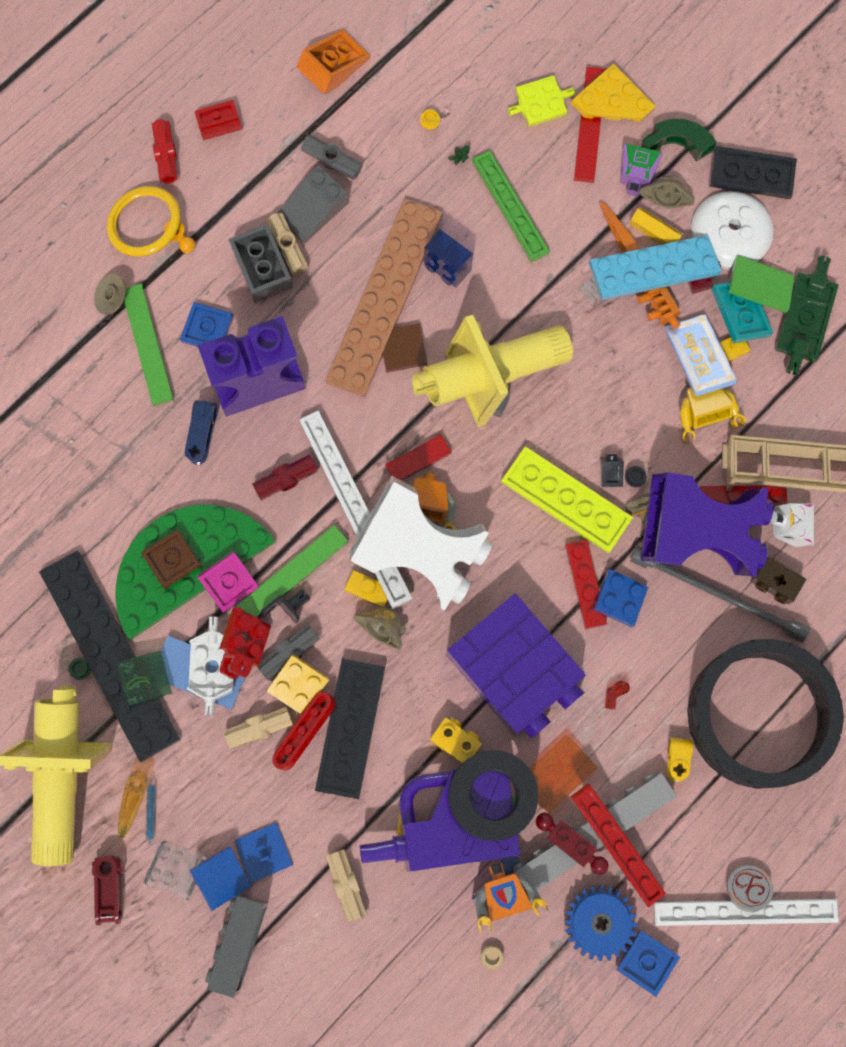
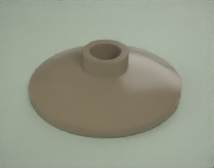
M115 273L108 274L101 279L96 287L94 303L96 309L102 314L109 315L114 313L124 301L126 285L120 275Z

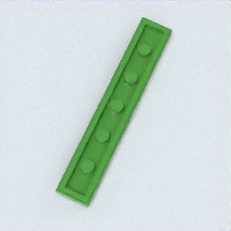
M489 150L473 158L472 163L530 262L532 263L548 255L550 251L491 151Z
M138 284L127 287L124 302L152 405L157 406L174 401L143 286Z
M333 525L236 607L258 618L263 608L279 595L285 596L344 547L348 540Z

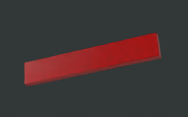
M586 67L584 89L607 69ZM581 115L574 181L594 183L601 117L584 118Z
M589 783L570 796L645 905L649 908L666 895L661 885Z

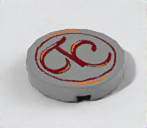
M745 865L738 867L731 873L727 881V894L737 908L745 912L754 913L762 910L770 903L773 896V884L764 870L756 866Z

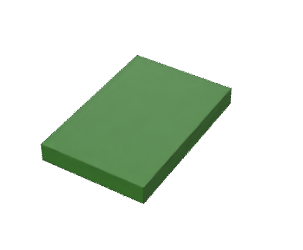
M737 255L733 263L728 293L786 313L790 308L795 276Z

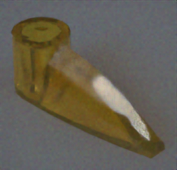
M141 770L132 771L125 784L118 821V837L125 838L145 793L148 778ZM135 779H139L140 783H142L138 786L133 785Z

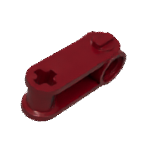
M119 856L97 857L95 861H92L95 924L97 926L110 922L121 924V874H123V860H120ZM106 861L112 864V871L109 874L103 870V864Z

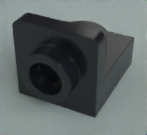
M606 454L605 457H600L601 486L623 487L624 461L622 458L618 457L617 454Z

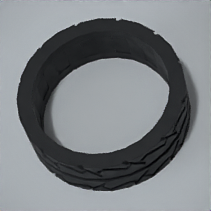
M755 639L728 649L710 661L698 675L689 697L687 709L688 725L696 749L704 761L720 776L741 786L756 789L778 788L808 779L821 770L834 755L843 729V703L834 678L827 668L809 651L786 641ZM746 658H764L779 662L789 667L801 677L814 698L817 710V730L814 741L803 758L785 771L765 773L741 765L727 754L718 742L712 729L710 699L713 688L720 675L736 661Z

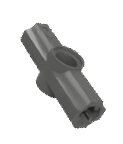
M311 134L306 136L303 141L301 151L324 163L327 169L336 170L352 180L360 174L363 164L341 152L337 145L327 144ZM331 155L336 156L334 159L328 158Z
M307 624L291 638H286L274 648V652L261 661L257 668L269 681L279 673L292 653L301 658L303 653L320 638Z

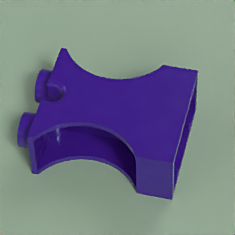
M283 316L250 327L248 334L242 337L235 338L233 334H229L197 345L211 386L216 389L226 417L306 389L296 361L298 357Z
M670 472L652 474L640 561L664 565H682L692 554L708 549L725 559L733 570L734 575L756 577L757 569H762L766 563L767 547L764 543H761L760 539L751 538L748 531L751 526H767L772 519L773 503L771 500H767L768 489H746L736 500L728 504H722L705 495L698 487L693 476Z

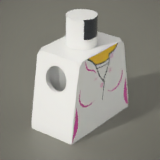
M791 503L774 507L769 524L773 525V535L775 538L794 547L814 545V504Z

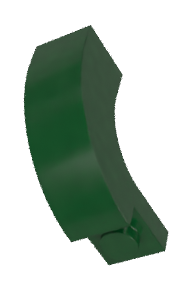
M668 119L655 124L653 132L642 140L641 147L657 150L667 144H677L686 148L697 162L713 152L717 141L709 131L696 122L686 119Z

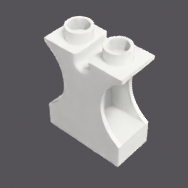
M391 476L349 553L350 561L373 573L389 567H407L422 573L436 588L440 608L445 611L450 601L459 604L463 600L471 583L470 580L462 576L460 570L455 568L454 565L457 562L471 565L473 562L481 566L492 548V542L486 539L489 533L482 524L462 530H451L436 525L421 511L416 489Z

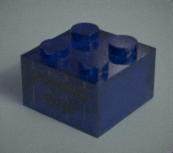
M441 229L424 247V264L426 269L431 273H437L441 276L442 281L449 286L453 285L457 288L472 270L473 253Z

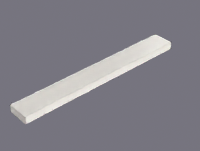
M837 899L771 900L765 908L754 913L745 912L737 908L732 903V900L655 902L653 904L655 926L839 923Z

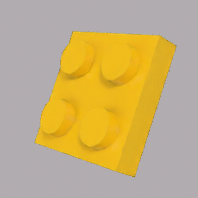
M292 653L267 688V692L302 715L314 696L322 691L329 678Z

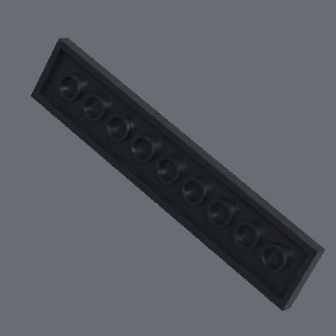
M77 550L39 571L138 760L142 763L179 742L181 739L156 693L153 699H147L143 683L139 684V689L135 687L132 691L126 690L127 682L135 678L133 674L136 673L137 677L141 676L137 663L138 659L80 552ZM133 662L135 664L133 673L126 676V673H123L126 668H120V664ZM134 696H143V699L138 702H128V699Z

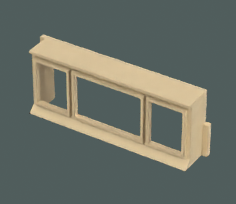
M731 435L728 444L722 445V468L726 469V491L731 492L734 483L740 482L846 492V482L831 480L830 460L846 462V445ZM737 452L762 454V474L737 472ZM769 455L822 459L823 480L770 475Z

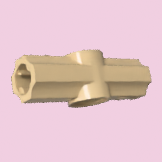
M275 213L266 220V223L291 274L299 275L304 273L308 269V265L283 214ZM285 242L292 243L290 246H283V243Z
M287 707L267 715L261 714L246 720L245 723L223 732L229 749H233L251 741L257 742L268 738L272 733L293 726V722Z
M345 850L327 855L326 859L333 876V885L338 899H341L348 922L367 916L359 893L361 890L356 875L351 870Z

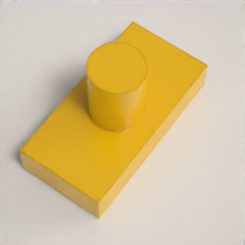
M353 570L344 591L384 608L388 599L379 581Z

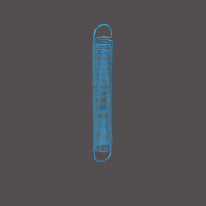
M155 785L146 789L147 792L152 793V795H147L146 799L153 801L146 803V807L152 808L146 810V814L151 816L146 817V821L151 824H146L145 826L146 829L151 830L145 832V835L150 837L146 838L149 840L154 839L152 835L154 833V828H152L154 821L151 819L155 817L152 813L155 811L153 806L155 804V799L153 798L155 797V791H153Z

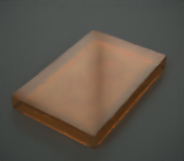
M567 734L530 768L538 787V803L547 813H550L598 768Z

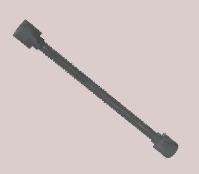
M637 546L630 559V562L645 569L647 566L658 568V570L666 572L668 575L671 574V576L679 580L681 579V581L689 585L691 584V586L694 585V587L702 591L704 590V592L712 596H717V598L725 602L727 601V603L738 608L740 607V609L748 613L750 612V614L753 613V615L761 619L763 618V620L774 625L776 624V626L781 627L782 630L787 632V636L801 643L804 642L809 633L810 627L794 619L790 622L775 615L773 616V614L762 609L760 610V608L752 604L750 605V603L747 604V602L739 598L737 599V597L729 595V593H724V591L716 587L714 588V586L703 581L701 582L699 579L696 580L693 576H688V574L680 570L678 571L676 568L673 569V567L664 564L640 561L642 547Z

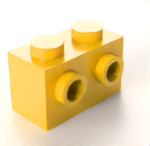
M445 717L430 738V741L462 764L478 751L482 745L479 742L481 738L472 731L467 733L462 730V724L453 717L450 720Z

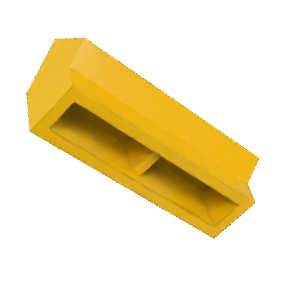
M642 207L636 210L629 224L660 245L680 241L684 235Z

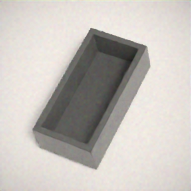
M244 894L232 899L228 912L231 913L230 919L224 922L220 934L224 936L223 941L220 945L216 946L213 959L216 960L215 965L209 968L205 982L208 983L207 990L231 998L239 994L269 902Z

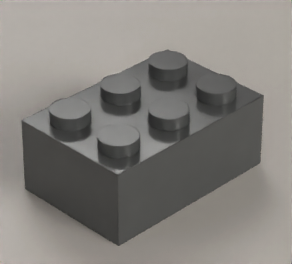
M268 224L229 239L231 249L254 303L293 288L291 277Z

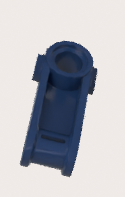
M205 400L194 401L185 446V456L195 465H201L207 460L213 428L218 414V405ZM198 449L200 454H196L194 457L192 453H196Z

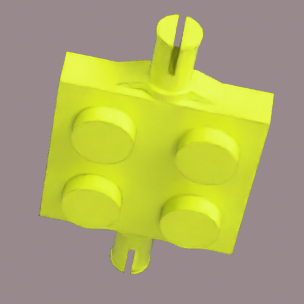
M553 75L516 87L518 105L508 107L507 110L509 116L521 113L525 117L528 127L567 115L564 99L575 96V91L573 87L561 91Z

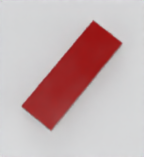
M440 434L385 464V467L390 476L402 481L451 455V451Z

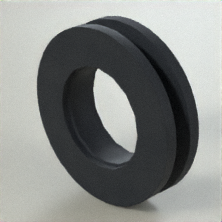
M489 750L471 756L456 769L449 784L448 802L455 821L468 834L488 841L505 840L519 834L533 819L538 805V787L533 773L521 759L508 752ZM485 772H499L505 775L512 782L516 790V801L513 809L507 816L499 820H489L480 816L474 810L470 801V789L473 782L480 774Z

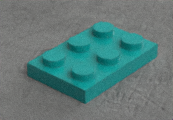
M730 282L716 284L712 287L711 291L733 343L767 338L773 334L761 304L728 293Z

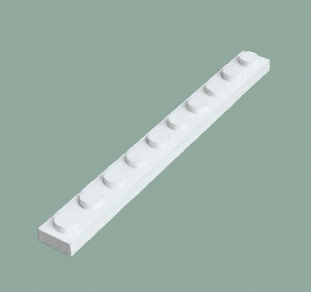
M316 411L299 419L356 537H358L370 513L319 411ZM397 567L385 568L375 573L392 609L412 600Z

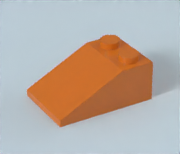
M342 29L303 49L296 68L323 94H326L337 88L368 61L370 55Z

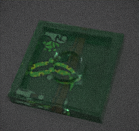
M161 651L117 662L128 706L172 694Z

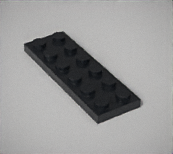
M342 658L334 694L335 708L330 714L315 791L360 799L385 673L384 666Z

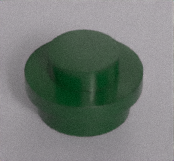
M76 658L69 665V673L74 679H86L91 673V669L84 658Z

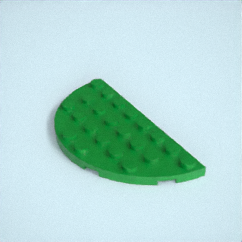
M217 505L187 506L171 511L154 520L131 543L122 559L117 574L115 589L116 608L119 620L128 639L131 641L205 591L206 588L197 576L232 551H234L242 564H245L276 543L274 538L261 524L251 517L234 509ZM178 529L202 567L165 590L141 552Z

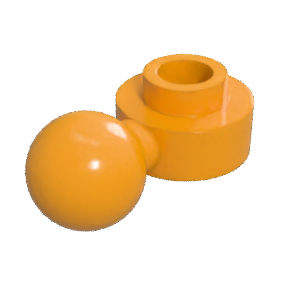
M170 221L165 224L164 233L166 232L170 224ZM180 222L179 233L175 235L171 242H179V248L182 252L191 253L195 249V241L191 237H185L186 230L183 223Z

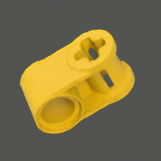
M670 737L667 776L670 780L680 782L689 776L693 754V740ZM677 766L683 771L679 776H677V772L673 771Z

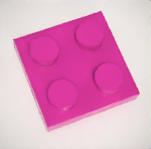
M234 551L197 576L222 612L259 588Z

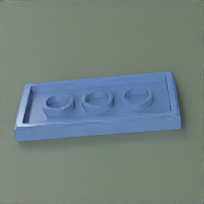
M168 636L151 673L153 675L150 676H157L153 678L192 693L187 690V687H189L191 645ZM210 661L206 667L207 671L214 673L218 670L219 665L216 661ZM161 664H162V667H163V665H164V675H162V674H163V672H162L163 668L160 667ZM238 676V678L234 679L233 692L217 699L214 703L232 710L246 677Z

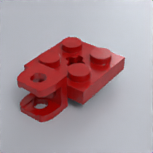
M239 607L232 608L219 647L227 652L223 655L220 673L230 679H236L238 676L244 678L250 674L252 666H259L271 625ZM243 633H247V634H248V637H249V638H248V640H247L246 642H245V637L243 636Z

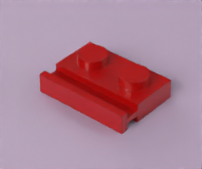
M233 100L194 111L203 141L242 130Z

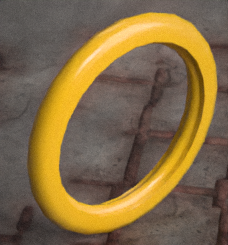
M143 186L128 191L115 202L109 212L107 219L109 241L115 249L129 256L143 257L159 252L172 241L179 229L181 216L178 202L171 193L155 186ZM144 196H155L162 199L168 205L171 213L170 224L162 237L154 243L143 247H133L124 243L118 236L116 223L125 206L133 200Z

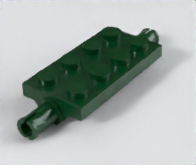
M819 256L815 271L812 274L806 275L798 272L796 275L790 308L785 313L775 351L790 355L786 368V373L788 374L793 371L792 375H799L803 359L816 363L819 358L839 284L830 282L827 272L831 263V258L829 257L824 261L825 256Z

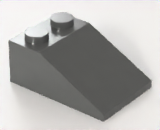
M317 166L302 180L278 213L283 214L290 230L305 244L349 204L348 193L320 166Z

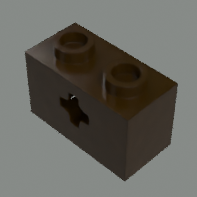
M768 556L764 567L757 570V576L753 577L751 582L755 584V588L759 591L772 594L777 602L789 605L795 601L807 579ZM775 579H779V580H780V581H779V584H780L779 586L775 585V584H776V580H775Z

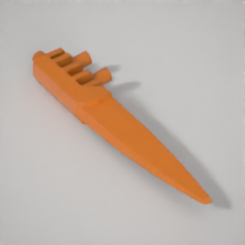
M600 201L603 214L621 252L641 249L616 215L603 201ZM666 287L643 291L641 293L644 294L637 296L639 304L646 301L651 303L650 308L654 311L646 314L648 321L660 319V325L670 323L673 330L681 326L677 320L680 310Z

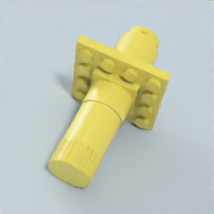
M473 315L467 316L445 351L447 360L425 366L422 372L419 373L418 371L412 376L415 396L426 394L434 406L465 398L477 427L486 425L508 394L507 383L571 361L573 346L570 336L563 326L557 325L489 346V343L482 336L479 322L475 320Z
M62 685L60 689L53 690V698L35 700L34 739H23L0 753V766H4V769L14 770L18 769V766H24L26 771H33L31 863L35 865L58 866L73 862L77 772H88V769L94 767L112 751V743L78 742L80 701L75 699L77 691L74 686Z

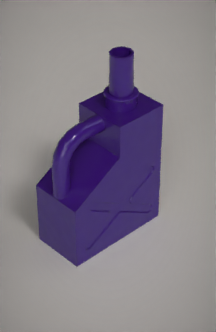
M456 769L447 772L425 774L410 780L404 786L400 795L402 825L400 826L402 835H393L392 840L359 845L362 864L395 860V863L405 861L406 871L409 872L520 856L517 835L505 840H482L468 834L458 825L451 813L448 802L449 784ZM485 772L480 774L473 782L470 789V801L474 810L480 816L489 820H499L507 816L513 809L510 782L505 775L499 772ZM441 786L428 820L416 822L413 799L416 793L425 788Z

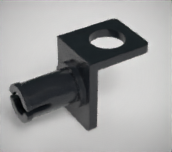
M303 589L288 601L279 595L261 610L260 616L264 618L277 606H280L293 622L297 624L300 617L296 610L309 601L310 597L308 594L304 595L305 591Z

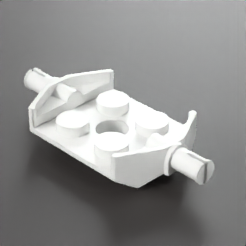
M209 617V630L191 639L189 642L191 649L189 687H187V690L204 699V715L210 716L214 715V702L233 692L234 679H230L220 673V664L224 653L227 652L219 648L223 635L218 631L219 617ZM210 661H216L219 665L218 670L214 673L207 671L206 667Z

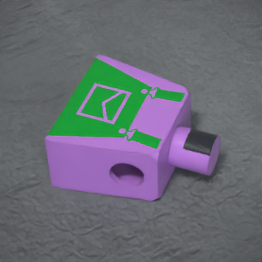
M624 144L621 155L620 183L628 185L627 194L638 196L640 188L651 183L663 152Z

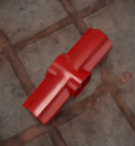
M159 119L152 123L154 137L153 152L158 165L160 182L171 184L178 180L175 163L177 159L174 141H172L169 121Z

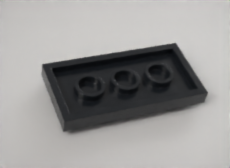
M715 146L709 187L791 199L797 158Z

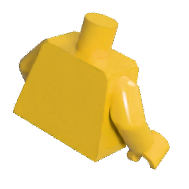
M692 388L688 389L680 409L681 425L685 431L681 436L682 441L686 442V433H689L692 436V441H694L696 435L691 430L692 426L694 429L729 418H731L730 425L733 428L738 427L736 418L739 419L741 425L745 424L746 418L738 413L740 409L734 394L722 388L695 397Z

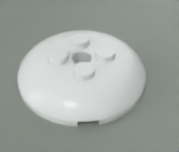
M725 191L710 196L699 205L691 221V238L708 235L717 260L720 261L721 268L732 270L734 259L737 255L758 262L771 246L774 229L770 214L761 202L742 192ZM733 224L737 230H733L729 226Z

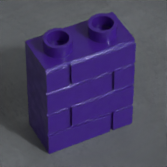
M516 593L459 639L446 653L449 660L514 737L524 730L532 739L552 722L544 711L556 701L566 710L585 693L577 684L586 676Z

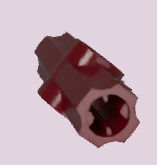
M309 454L291 464L287 463L278 466L272 471V474L252 483L262 501L280 491L285 492L294 488L299 481L318 472V469Z

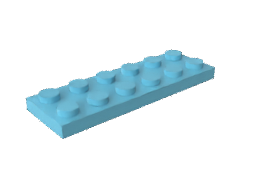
M708 235L591 259L589 262L601 300L718 276L721 273L720 265Z

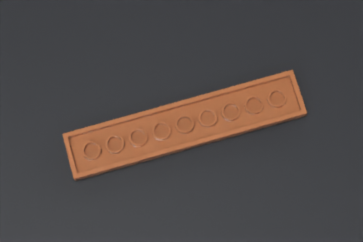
M404 198L327 375L326 384L364 398L366 397L383 357L384 349L393 328H395L427 254V246L429 248V244H431L430 242H432L441 221L442 211Z

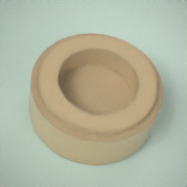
M489 945L482 950L480 959L486 968L493 970L502 965L504 956L499 947Z

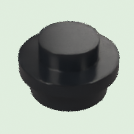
M630 467L625 473V481L631 487L638 488L646 482L647 475L641 467Z

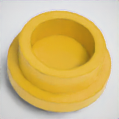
M428 109L421 114L420 123L423 128L433 130L439 126L440 116L435 110Z

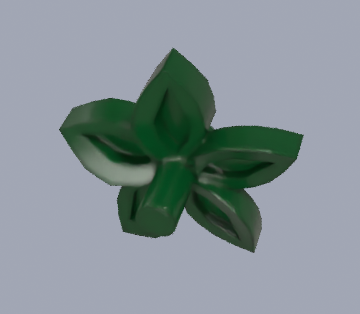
M470 146L456 147L454 150L455 154L448 157L450 161L454 160L455 165L460 161L462 163L469 158Z

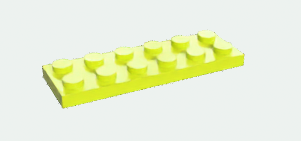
M526 446L501 480L502 484L608 554L633 519L631 515Z

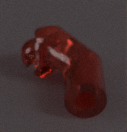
M617 681L607 688L605 709L616 710L617 698L628 693L630 690L628 682Z

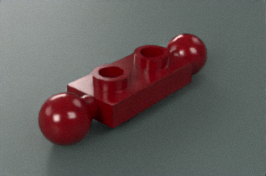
M546 812L540 813L536 817L535 822L538 829L551 832L547 839L579 865L585 867L587 863H590L592 872L597 875L607 872L609 868L608 861L602 856H594L597 848L562 820L555 825L553 817Z

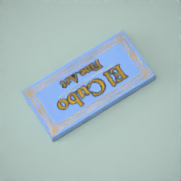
M705 314L679 322L681 326L674 330L671 325L665 327V332L695 397L736 384L737 379Z

